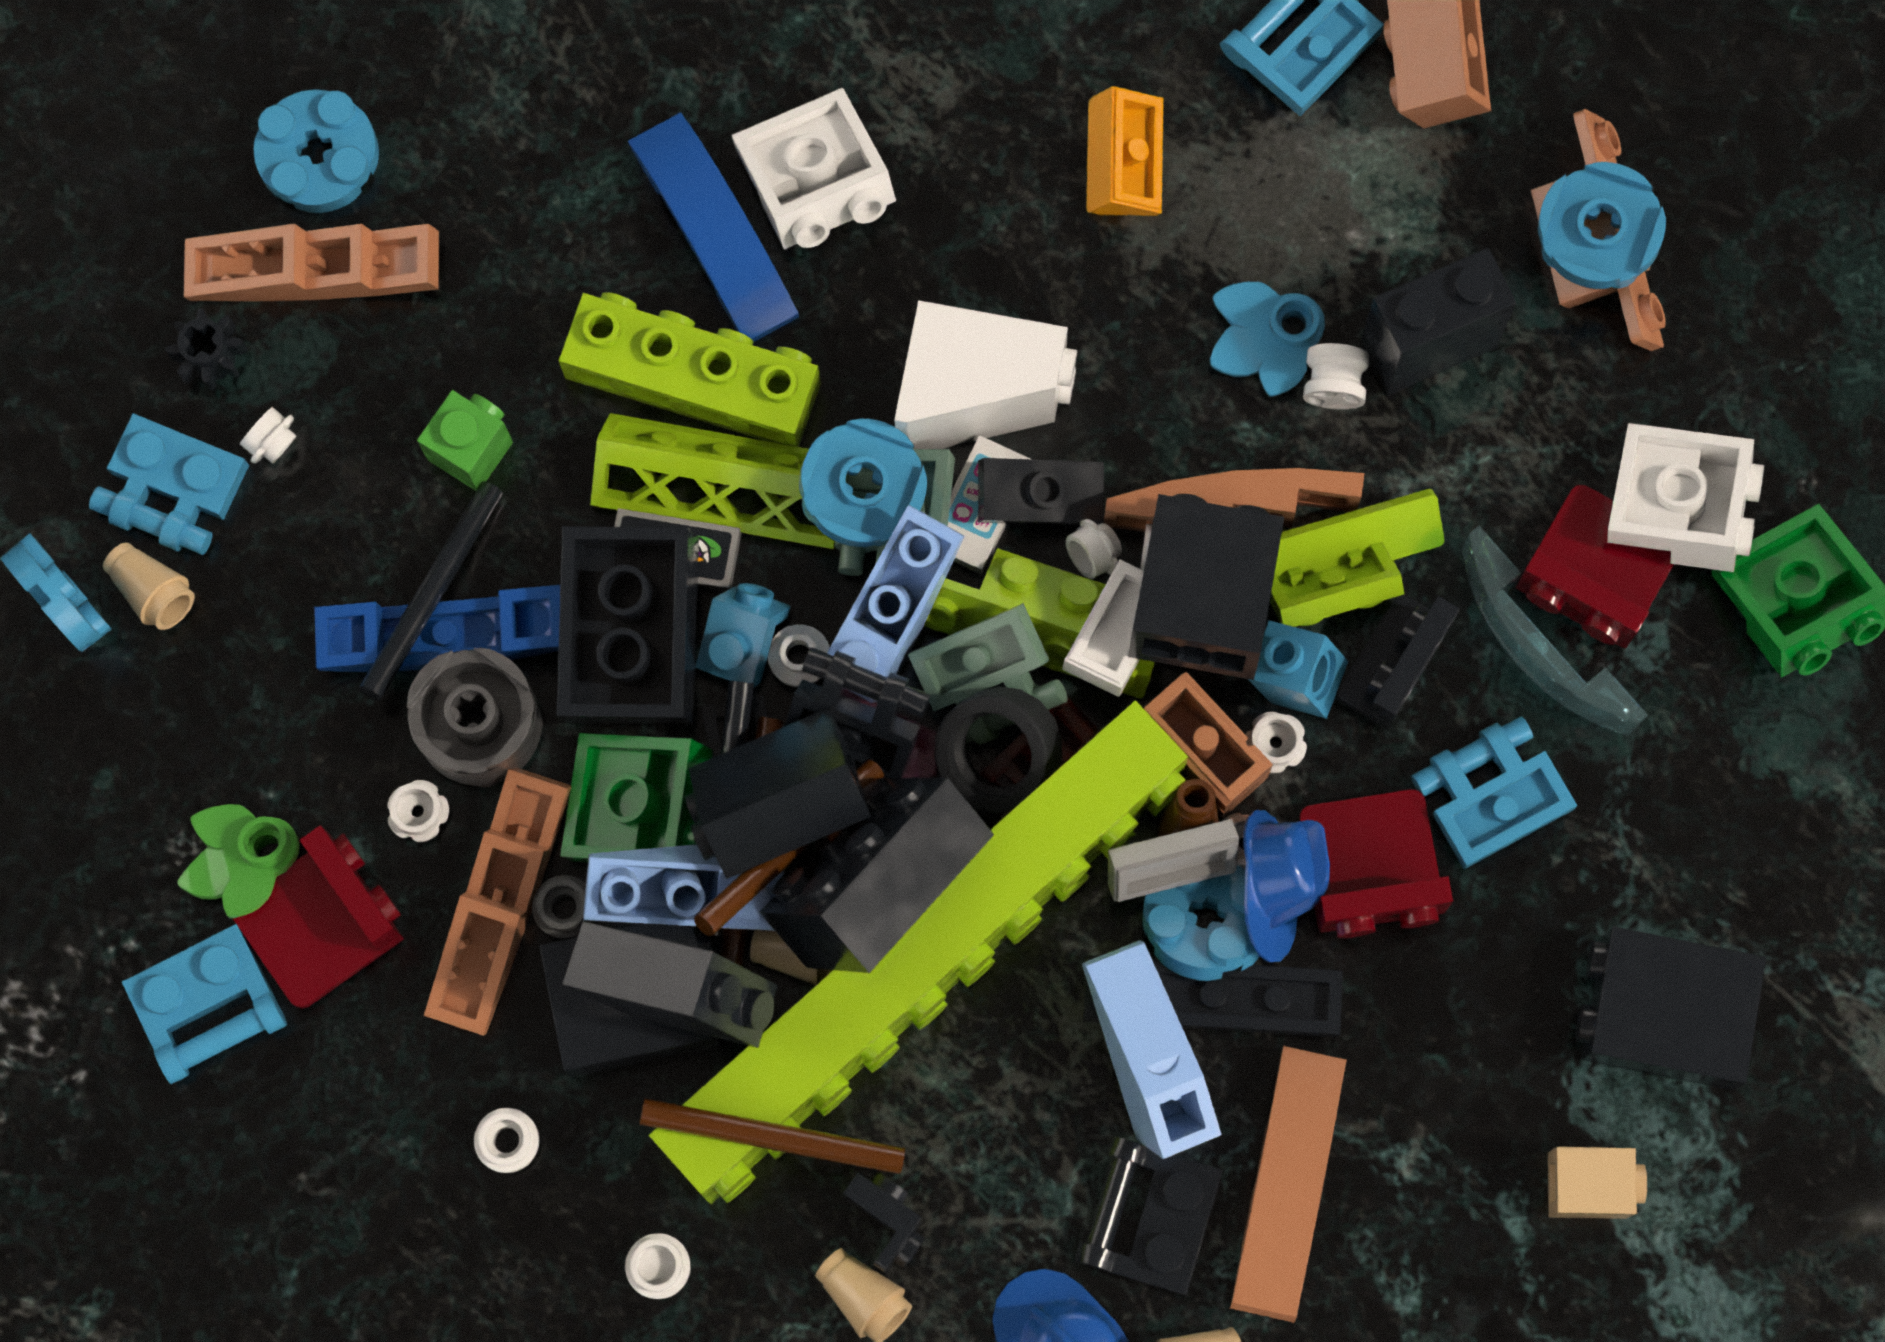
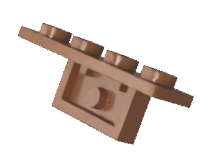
M1587 109L1573 113L1585 164L1588 165L1596 162L1617 163L1616 156L1621 154V144L1612 123L1605 121V119ZM1556 181L1531 190L1538 220L1544 198ZM1600 212L1596 220L1586 218L1584 221V226L1592 230L1591 236L1596 239H1604L1606 235L1615 236L1619 231L1618 228L1611 225L1612 215L1607 212ZM1550 266L1560 305L1572 308L1618 291L1631 342L1650 351L1664 346L1660 329L1665 327L1664 311L1657 296L1654 293H1650L1645 271L1637 276L1635 281L1628 287L1620 289L1612 287L1594 289L1577 285L1565 279L1555 268Z

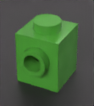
M453 390L417 440L429 462L477 491L481 482L488 480L513 443L504 422L501 421L505 414L496 405L478 394H473L470 400Z

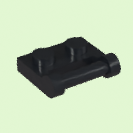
M1112 1136L1106 1152V1156L1111 1158L1087 1242H1079L1074 1261L1185 1297L1223 1170L1175 1155L1162 1159L1142 1144ZM1140 1167L1154 1172L1130 1256L1127 1257L1115 1253L1111 1249L1135 1168Z

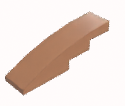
M296 224L185 239L184 298L190 301L321 300L381 296L438 289L439 231L429 224L372 231L363 224L305 231Z
M1286 468L1235 470L1171 480L1107 498L1104 523L1111 528L1145 532L1146 524H1153L1158 494L1167 496L1192 494L1203 498L1207 503L1233 508L1241 505L1260 507L1271 515L1284 517L1283 527L1291 528L1297 505L1344 512L1357 510L1362 496L1364 473Z
M520 768L508 769L491 827L483 834L467 890L459 897L424 1016L483 1036L487 1034L532 913L534 895L541 886L569 800L571 785Z
M1283 1046L1270 1113L1265 1127L1256 1181L1250 1200L1230 1307L1232 1309L1295 1323L1333 1137L1346 1066L1345 1059Z

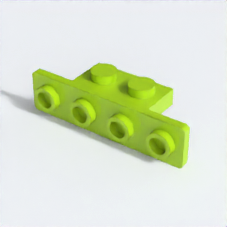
M1432 489L1422 490L1283 531L1270 596V604L1280 623L1292 627L1309 626L1320 622L1326 617L1357 608L1374 607L1384 600L1404 595L1401 573L1393 560L1440 547L1444 544L1438 498Z
M997 548L980 590L945 578L924 626L950 635L1024 603L1050 660L1042 666L1074 676L1062 670L1064 660L1106 584ZM1140 659L1122 693L1136 698H1143L1148 688L1155 662Z

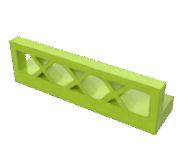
M613 413L609 414L597 438L590 505L614 510L620 508L740 528L741 533L834 549L835 541L823 534L817 526L799 523L787 508L799 499H802L799 490V476L809 449ZM610 464L633 468L646 485L634 493L608 489ZM655 472L663 473V474H661L660 476H657ZM678 476L691 478L697 482L707 496L694 504L680 502L666 487V484ZM715 483L723 484V485L720 486V487H718ZM740 487L752 489L759 494L768 506L755 515L740 513L726 496ZM776 494L784 495V496L781 497V498H779Z

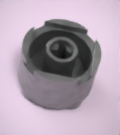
M473 648L456 652L449 651L438 655L420 670L408 692V723L413 741L439 773L455 782L479 787L494 786L500 781L505 780L508 769H522L538 746L543 726V716L539 702L521 670L510 659L496 651L487 648ZM471 709L476 713L483 711L487 717L479 725L473 722L468 725L463 716L465 712Z

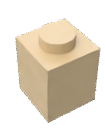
M1556 1147L1548 1152L1549 1217L1627 1219L1637 1214V1204L1645 1203L1647 1196V1173L1644 1164H1636V1148Z

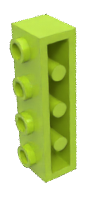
M604 292L601 298L583 293L559 358L565 379L764 441L796 447L800 446L821 385L818 365L811 364L812 359L808 355L788 347H777L776 352L753 346V340L750 337L730 329L721 328L717 334L694 327L695 322L676 312L662 310L659 316L636 309L637 305L633 301L618 294Z

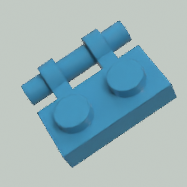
M132 414L107 467V470L112 475L126 480L127 483L118 494L98 486L90 498L89 509L108 516L109 524L129 531L132 527L155 535L159 537V544L175 551H180L184 547L203 555L210 546L213 534L210 531L195 526L201 511L224 520L249 464L242 457ZM151 491L177 501L174 510L169 515L145 505Z
M1522 716L1502 727L1498 723L1479 731L1480 738L1453 753L1446 749L1430 758L1431 765L1411 775V780L1416 790L1420 791L1424 797L1443 787L1453 801L1438 808L1432 815L1463 869L1474 865L1568 814L1577 807L1546 751L1524 763L1515 748L1533 738L1532 731ZM1490 761L1497 764L1502 774L1473 789L1466 774Z

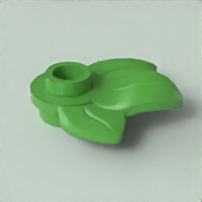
M227 804L202 810L191 817V823L198 836L208 848L202 851L188 866L177 883L182 890L192 896L201 899L222 898L224 910L230 919L248 915L259 909L268 900L273 891L276 877L285 873L296 861L299 854L298 836L286 821L266 816L256 818L248 809L241 805ZM278 844L274 852L260 857V852L266 845Z

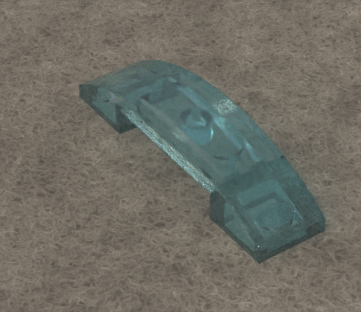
M1480 526L1475 528L1469 534L1462 548L1465 569L1478 607L1502 648L1538 687L1561 705L1592 723L1629 736L1640 726L1648 714L1606 667L1587 683L1580 677L1507 595L1506 592L1514 586L1521 572Z

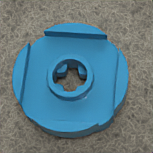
M326 90L301 91L284 98L277 105L266 108L258 120L259 130L254 141V158L259 174L267 188L277 198L279 196L283 201L293 204L296 209L310 213H323L348 205L362 193L361 187L368 180L370 173L374 174L378 165L379 147L375 132L366 114L353 103L346 93L340 91L329 92ZM320 138L322 143H332V149L323 152L324 161L319 164H313L309 156H301V150L308 146L310 140Z
M1611 162L1585 165L1583 170L1575 171L1567 177L1565 174L1551 186L1540 210L1538 235L1545 262L1552 268H1555L1565 279L1580 286L1594 289L1610 287L1620 289L1628 287L1635 281L1637 276L1652 265L1659 253L1665 235V213L1663 206L1660 207L1658 198L1652 192L1653 187L1637 171ZM1600 212H1607L1612 215L1611 225L1618 228L1619 231L1615 236L1606 235L1604 239H1596L1591 236L1592 230L1584 226L1585 219L1596 220Z
M861 418L847 421L845 425L836 426L829 432L826 431L811 445L800 470L799 490L802 497L803 513L823 534L841 544L854 547L886 545L907 506L911 505L920 510L924 503L927 490V476L924 465L923 467L921 466L920 458L913 450L915 446L899 429L874 419ZM862 467L873 471L871 481L880 486L878 494L867 493L864 499L854 496L852 494L853 487L845 481L847 474L857 476Z
M30 533L0 557L27 592L29 591L45 614L79 651L83 652L112 629L89 601H86L88 598L65 571H61L55 565L51 556Z
M1237 866L1235 873L1145 896L1142 916L1145 936L1147 934L1148 940L1154 946V955L1165 967L1190 979L1210 981L1222 979L1223 972L1233 971L1242 966L1241 971H1243L1258 960L1260 956L1250 941L1245 923V869ZM1203 908L1212 909L1224 921L1223 923L1212 921L1207 929L1201 928L1196 925L1197 915L1192 912Z

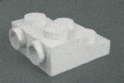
M843 88L731 135L736 151L758 192L762 207L784 249L796 244L804 248L815 247L826 240L830 234V229L853 219L862 224L873 222L885 212L888 204L896 201L888 170Z
M1628 423L1608 526V543L1671 551L1670 564L1734 572L1736 556H1749L1752 545L1755 519L1743 517L1746 501L1759 502L1764 465L1753 464L1754 439Z

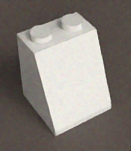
M918 301L894 419L895 428L899 429L909 438L915 446L914 449H943L976 441L979 435L989 438L1053 423L1058 403L1070 404L1076 373L1077 350L1067 348L1068 327Z

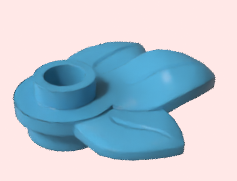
M1248 281L1233 284L1214 294L1213 302L1216 308L1231 326L1225 330L1212 351L1210 358L1211 367L1222 374L1232 377H1248L1259 373L1262 387L1270 397L1280 395L1296 387L1307 371L1306 360L1309 347L1317 345L1324 332L1325 319L1320 306L1313 299L1303 294L1289 293L1280 296L1262 282ZM1295 317L1303 322L1305 329L1299 334H1289L1283 329L1282 322L1287 318Z

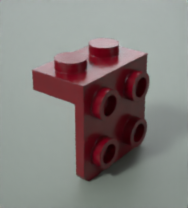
M1577 485L1570 491L1515 588L1524 592L1528 600L1539 608L1554 614L1561 613L1581 624L1582 629L1596 640L1609 645L1617 644L1626 649L1638 633L1650 612L1648 609L1674 565L1670 564L1671 551L1608 543V526L1613 500L1586 485Z
M1410 789L1306 806L1301 811L1299 821L1313 820L1320 822L1324 827L1329 855L1330 881L1328 890L1315 905L1319 933L1336 930L1338 938L1357 937L1375 932V924L1399 920L1401 928L1426 926L1439 922L1438 914H1444L1453 903L1449 876L1439 877L1426 801L1420 791Z
M321 825L300 839L308 853L296 860L285 873L276 877L273 891L268 900L256 911L233 918L288 1000L297 1008L311 1006L404 940L392 922L401 916L397 907L380 884L370 890L356 871L364 866L365 862L344 833L334 839Z

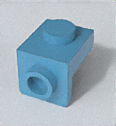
M748 583L739 584L714 597L696 668L730 681L754 683V687L762 681L775 627L777 624L788 619L791 606L773 599L774 593L769 589Z

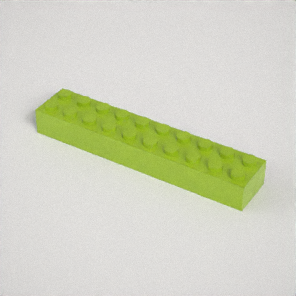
M1135 700L991 829L994 836L870 973L833 970L762 1034L758 1048L748 1046L682 1106L801 1128L799 1125L815 1110H818L823 1116L830 1113L852 1092L848 1081L864 1066L873 1073L884 1065L899 1050L900 1046L897 1044V1037L912 1023L919 1030L927 1026L948 1005L944 1001L947 997L946 993L960 980L966 987L976 982L995 963L992 958L995 954L994 949L1007 938L1014 945L1025 938L1042 921L1039 915L1043 911L1042 906L1054 895L1063 902L1074 894L1090 877L1086 872L1090 869V863L1101 853L1108 859L1109 849L1128 845L1136 836L1133 830L1139 824L1137 821L1149 811L1155 818L1160 816L1177 793L1180 785L1186 781L1183 776L1188 756ZM656 1128L649 1135L710 1204L720 1196L726 1203H729L743 1192L756 1178L750 1169L765 1155L770 1153L776 1160L786 1153Z

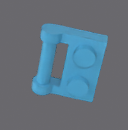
M1271 0L1241 31L1233 30L1220 43L1221 49L1235 65L1248 70L1295 113L1301 116L1382 34L1384 24L1357 0H1318L1321 4L1269 56L1259 46L1305 1Z
M237 924L122 982L154 1049L157 1062L170 1084L189 1076L188 1069L265 1029L271 1034L287 1026L284 1014L248 940ZM249 993L254 1005L253 1008L177 1046L171 1032Z

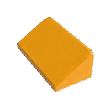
M1111 86L1089 100L1087 212L1099 215L1157 216L1162 214L1163 98Z

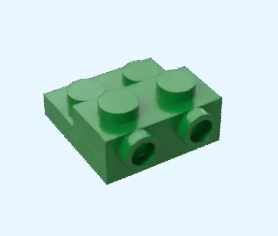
M1820 504L1753 539L1750 555L1736 556L1734 572L1712 569L1714 579L1745 617L1747 634L1781 678L1795 670H1798L1801 675L1813 674L1827 664L1832 656L1831 650L1850 640L1857 646L1868 644L1876 639L1885 629L1884 583Z
M579 733L560 857L571 862L588 863L590 853L697 845L691 830V825L694 824V821L685 801V795L693 792L688 768L711 759L713 750L689 738Z

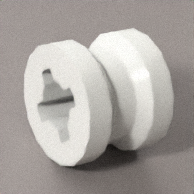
M1335 343L1318 344L1309 347L1306 363L1312 369L1311 380L1304 386L1303 399L1305 402L1329 409H1353L1363 406L1366 399V390L1361 384V374L1366 371L1369 365L1368 352L1352 345Z

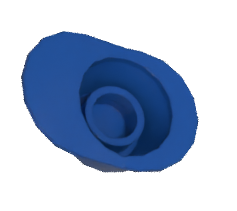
M1255 810L1246 818L1243 830L1246 860L1245 923L1250 941L1257 954L1267 962H1279L1289 953L1292 947L1298 916L1313 909L1319 902L1320 897L1324 896L1328 890L1330 881L1329 855L1325 830L1320 822L1306 820L1278 823L1276 818L1265 810Z
M1048 1269L1025 1272L1010 1281L996 1300L992 1321L997 1342H1129L1119 1324L1081 1284L1065 1273Z

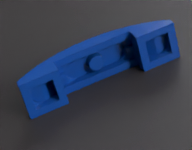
M682 113L630 139L628 144L656 193L661 195L714 286L716 296L737 332L750 337L755 342L799 318V313L748 218L709 153Z
M561 585L499 590L498 597L439 602L399 671L421 670L432 659L449 651L456 652L473 648H487L504 655L510 660L559 651ZM377 602L314 607L316 668L319 671L369 672L408 605L381 607Z

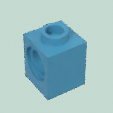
M1269 620L1263 636L1254 680H1248L1271 704L1327 719L1349 661L1326 635Z

